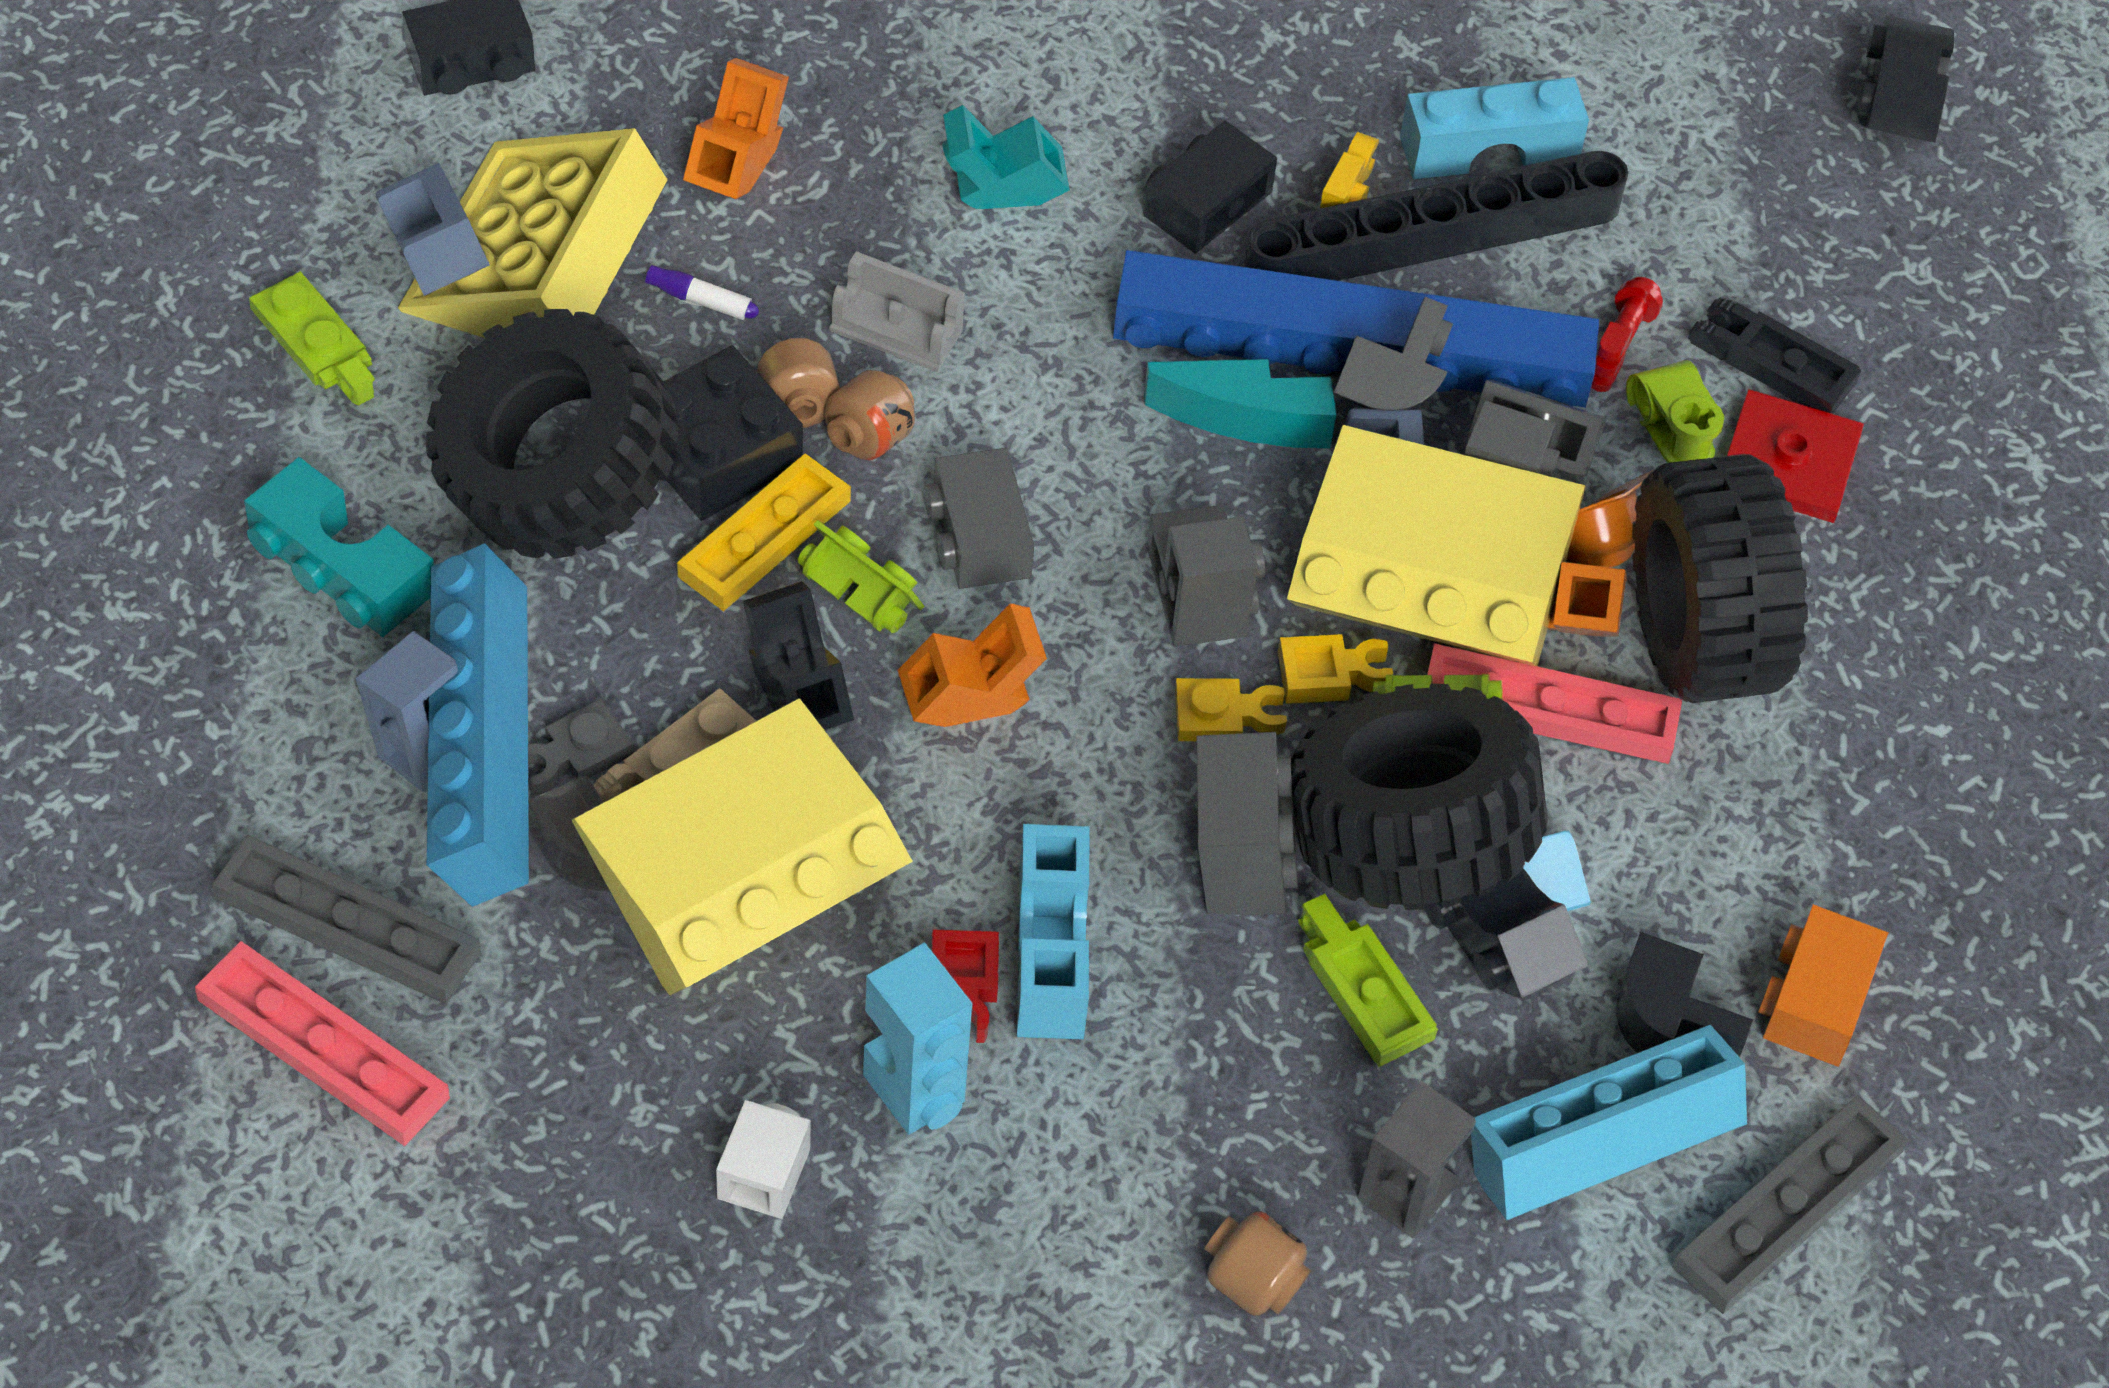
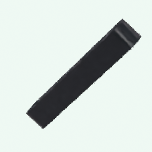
M1591 151L1265 220L1257 223L1250 231L1244 267L1341 281L1605 224L1612 221L1618 215L1629 174L1625 162L1613 153Z

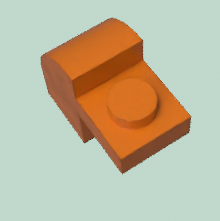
M738 58L728 61L714 117L696 125L683 180L733 199H738L749 193L779 144L783 127L778 126L777 122L789 76Z
M1562 562L1558 591L1548 629L1588 636H1619L1627 576L1626 570Z
M1010 603L974 641L932 633L897 671L913 721L948 727L1011 714L1021 708L1030 700L1024 681L1047 657L1030 607Z

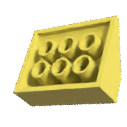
M635 128L494 142L460 200V204L469 219L490 266L425 296L415 278L398 309L403 313L483 338L485 337L482 333L495 325L500 324L503 328L514 324L513 317L528 312H535L538 317H544V310L568 309L573 316L575 312L582 311L594 315L602 299L607 294L608 288L625 257L630 252L631 246L644 222L653 210L654 204L667 182V178Z
M1343 425L1302 540L1287 600L1296 606L1484 655L1538 666L1558 591L1561 563L1566 562L1586 486Z
M800 698L572 820L656 976L669 995L691 986L913 862L882 804Z

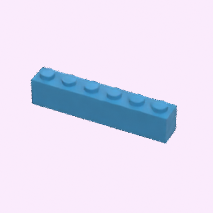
M485 543L459 555L452 556L431 567L430 643L455 659L458 672L429 696L426 865L472 907L529 884L527 586Z

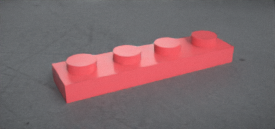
M1434 643L1427 675H1432L1433 684H1444V675L1489 674L1490 680H1502L1503 701L1507 702L1514 711L1517 710L1533 727V734L1669 764L1674 749L1683 699Z
M242 941L195 986L197 999L200 1003L403 1146H406L450 1099L449 1088L445 1082Z

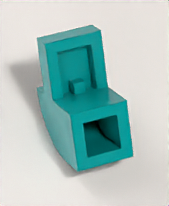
M964 105L943 114L947 140L942 144L943 152L949 165L957 173L960 199L970 207L975 209L1039 206L1070 191L1063 148L1034 116L993 136Z

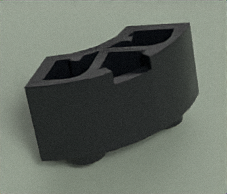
M1888 15L1885 17L1884 26L1873 25L1866 53L1867 58L1875 59L1873 81H1864L1857 107V114L1866 116L1865 128L1936 142L1949 82V76L1946 74L1954 49L1953 29Z
M1524 868L1508 882L1503 879L1499 880L1493 891L1477 897L1475 894L1462 897L1461 903L1442 907L1441 902L1424 905L1425 912L1431 923L1438 929L1445 927L1449 929L1474 965L1479 979L1489 990L1498 988L1506 994L1523 998L1589 966L1565 904L1553 901L1535 885Z

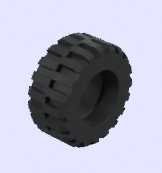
M568 309L544 310V317H538L535 312H528L513 317L514 324L503 328L500 324L495 325L482 333L486 338L474 349L468 345L457 356L460 364L453 373L446 371L438 385L437 390L442 394L439 402L432 401L427 424L434 431L427 432L425 440L427 456L433 461L431 472L437 485L446 493V497L481 532L503 549H514L521 556L540 558L544 557L546 551L555 559L575 555L576 547L583 546L587 551L606 544L605 536L615 530L623 534L635 524L631 518L641 507L647 510L650 508L659 495L654 488L659 480H667L674 462L667 452L676 449L678 427L672 421L675 418L676 409L672 396L664 388V381L620 330L612 324H605L599 316L584 311L575 312L573 316ZM576 399H591L590 410L584 427L574 442L564 452L542 465L514 470L515 457L520 442L528 429L540 416L562 403Z
M1750 454L1670 462L1659 465L1643 480L1640 486L1642 494L1636 499L1635 511L1637 516L1636 521L1633 522L1632 538L1635 541V553L1632 554L1633 571L1636 573L1637 605L1640 606L1642 617L1640 623L1643 636L1647 637L1649 644L1648 653L1652 664L1658 668L1660 681L1664 686L1668 687V692L1673 696L1692 704L1778 692L1793 679V675L1799 670L1801 665L1799 654L1805 650L1806 643L1804 624L1808 622V605L1805 603V588L1807 587L1806 569H1803L1801 559L1803 548L1800 534H1797L1794 524L1796 517L1791 502H1788L1785 498L1786 489L1781 479L1774 476V469L1769 464Z
M1431 683L1429 688L1414 689L1413 684L1396 686L1395 691L1379 694L1378 691L1361 695L1359 702L1349 706L1347 703H1343L1332 709L1326 721L1318 719L1308 729L1304 739L1300 740L1291 758L1292 802L1299 847L1303 860L1311 868V872L1328 888L1333 887L1338 894L1354 902L1359 898H1364L1372 907L1388 909L1390 904L1403 905L1405 910H1424L1425 904L1441 902L1442 907L1461 903L1462 897L1475 894L1477 897L1493 891L1499 880L1503 879L1508 882L1519 874L1525 862L1529 863L1542 844V837L1547 831L1548 817L1538 738L1533 734V727L1517 710L1514 711L1507 702L1496 696L1487 699L1481 690L1464 687L1462 691L1452 690L1448 684Z

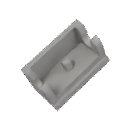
M856 251L849 261L846 288L839 285L835 288L832 300V324L829 327V331L938 372L963 331L965 293Z

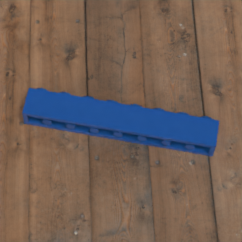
M1126 250L1116 306L1113 339L1127 340L1131 345L1138 348H1152L1156 345L1186 349L1189 353L1199 357L1222 354L1242 357L1247 360L1268 359L1269 365L1276 362L1304 366L1307 370L1316 374H1330L1334 371H1342L1356 336L1401 353L1424 297H1428L1448 305L1443 319L1453 323L1440 357L1429 353L1425 361L1427 364L1447 371L1443 382L1436 390L1437 392L1460 389L1482 393L1486 380H1495L1570 406L1586 408L1595 374L1599 319Z

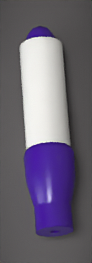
M654 265L649 267L645 283L658 287L667 294L686 303L705 306L741 320L745 318L752 319L759 314V308L752 302V298L696 279L693 275L681 271L663 269Z

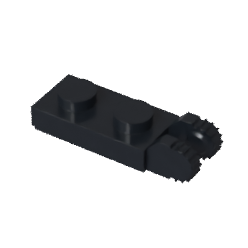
M1721 297L1718 300L1715 299L1709 306L1706 316L1709 317L1710 322L1708 320L1697 321L1688 333L1690 335L1688 339H1690L1691 344L1721 361L1726 360L1727 364L1801 405L1831 414L1835 412L1857 384L1861 373L1858 365L1759 311L1756 314L1738 303H1733L1732 300H1727L1726 297L1724 299Z

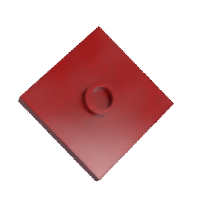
M1748 389L1727 456L1750 454L1769 464L1774 469V476L1781 479L1786 489L1785 498L1788 502H1791L1793 511L1835 523L1864 423Z

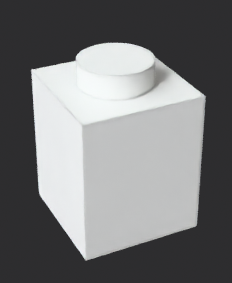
M745 1100L716 1169L717 1199L783 1219L810 1151L811 1120L800 1117L797 1112L784 1105L770 1103L764 1106Z

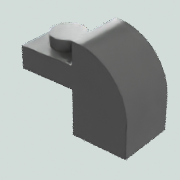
M1424 297L1401 353L1356 336L1333 395L1367 409L1388 411L1407 410L1426 400L1437 390L1447 374V371L1427 364L1425 361L1429 353L1440 357L1453 325V323L1443 319L1448 305Z

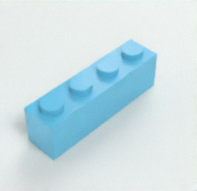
M1708 1025L1474 1117L1476 1120L1475 1127L1471 1133L1474 1174L1484 1192L1504 1218L1509 1220L1747 1124L1745 1063L1711 1025Z

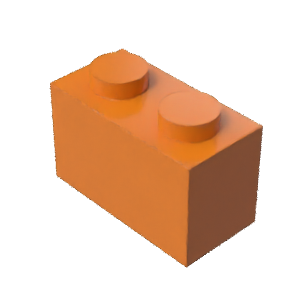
M1813 904L1804 928L1793 924L1790 925L1777 961L1788 964L1789 968L1784 980L1775 976L1771 977L1758 1013L1770 1017L1763 1039L1839 1067L1852 1038L1889 932Z

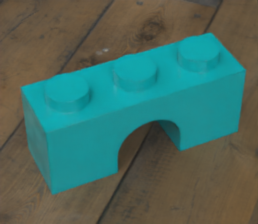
M301 457L295 459L244 500L249 526L247 536L253 547L267 559H273L277 555L289 564L293 575L307 591L316 594L322 590L336 601V606L341 615L352 626L360 629L367 625L381 637H384L431 598V567L434 566L433 558L390 525L385 526L372 538L360 543L346 544L331 539L348 525L344 490Z

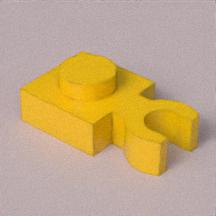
M1360 132L1355 134L1347 153L1344 152L1322 192L1320 209L1367 199L1369 186L1364 185L1363 182L1368 179L1375 165V159H1372V155L1378 146L1379 139Z
M1342 634L1280 637L1278 658L1286 704L1349 700L1351 685H1357L1365 691L1373 692L1374 681H1385L1386 675H1393L1392 668L1376 669L1368 665L1369 663L1386 661L1388 641L1369 639L1360 643L1356 649H1345Z
M1176 678L1175 702L1178 741H1197V736L1243 734V726H1251L1259 733L1276 732V735L1282 734L1286 729V715H1269L1261 708L1266 705H1283L1284 688L1276 685H1265L1257 688L1251 694H1240L1239 679Z

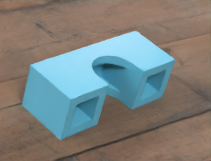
M1575 77L1412 93L1407 95L1400 139L1413 179L1469 174L1470 165L1475 156L1484 149L1498 144L1517 145L1523 166L1581 154L1589 117Z
M1023 824L1019 866L1017 1037L1084 1039L1089 1002V940H1086V917L1089 890L1090 826Z
M924 942L866 975L865 1011L883 1035L864 1045L863 1076L908 1135L925 1125L929 1129L934 1130L948 1124L960 1112L962 1103L965 1102L972 1002Z

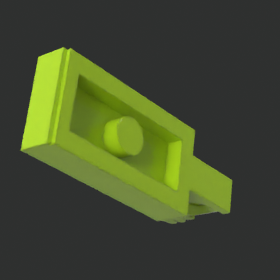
M301 271L249 297L250 308L315 386L319 384L326 390L337 384L350 401L358 406L374 398L372 382L375 379L367 368L372 365L366 347Z
M1326 894L1303 903L1301 906L1303 908L1301 919L1298 920V924L1310 939V941L1304 943L1303 947L1309 960V965L1378 1068L1434 1041L1438 1031L1437 1024L1368 924L1360 926L1355 919L1345 924Z

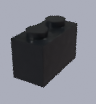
M451 0L402 11L406 50L424 96L440 92L447 95L456 94L463 91L467 86L493 80L510 82L518 79L524 73L535 71L533 34L519 0Z
M1224 120L1207 135L1200 134L1195 137L1188 145L1186 151L1169 165L1162 164L1151 173L1144 188L1146 193L1144 217L1196 254L1272 193L1277 157Z

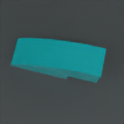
M1268 359L1148 362L1144 390L1145 406L1177 421L1211 433L1253 443L1291 448L1330 449L1336 420L1331 377L1271 378Z

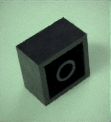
M733 345L664 381V388L672 396L676 409V415L672 421L678 427L676 449L667 452L674 462L666 481L700 521L767 486L803 455V423Z

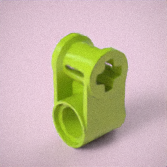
M1679 361L1635 373L1628 377L1626 381L1627 402L1630 406L1636 405L1644 419L1640 421V424L1646 427L1667 463L1715 457V448L1712 442L1722 431L1724 414L1703 384L1697 368L1691 361Z

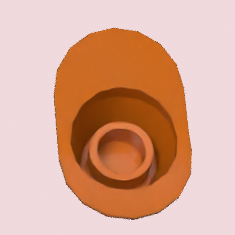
M1652 471L1626 482L1579 510L1567 558L1572 563L1612 568L1624 563L1631 557L1635 549L1632 533L1633 522L1636 521L1637 516L1635 511L1636 490Z

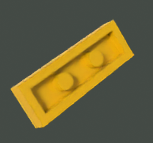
M805 453L677 562L678 578L724 612L818 530L814 526L817 520L825 524L851 502V486Z

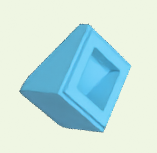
M1570 831L1543 836L1542 844L1530 862H1525L1523 868L1544 894L1553 901L1565 904L1567 911L1589 906L1591 901L1576 844Z

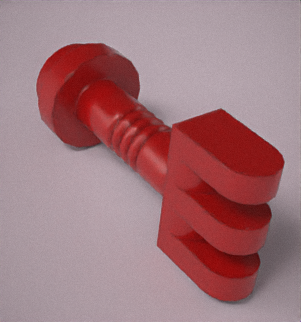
M1635 277L1621 285L1615 296V306L1620 313L1615 323L1610 321L1600 340L1596 356L1595 374L1591 386L1597 392H1607L1612 388L1622 368L1627 349L1641 322L1650 323L1655 320L1663 307L1660 287L1649 278Z

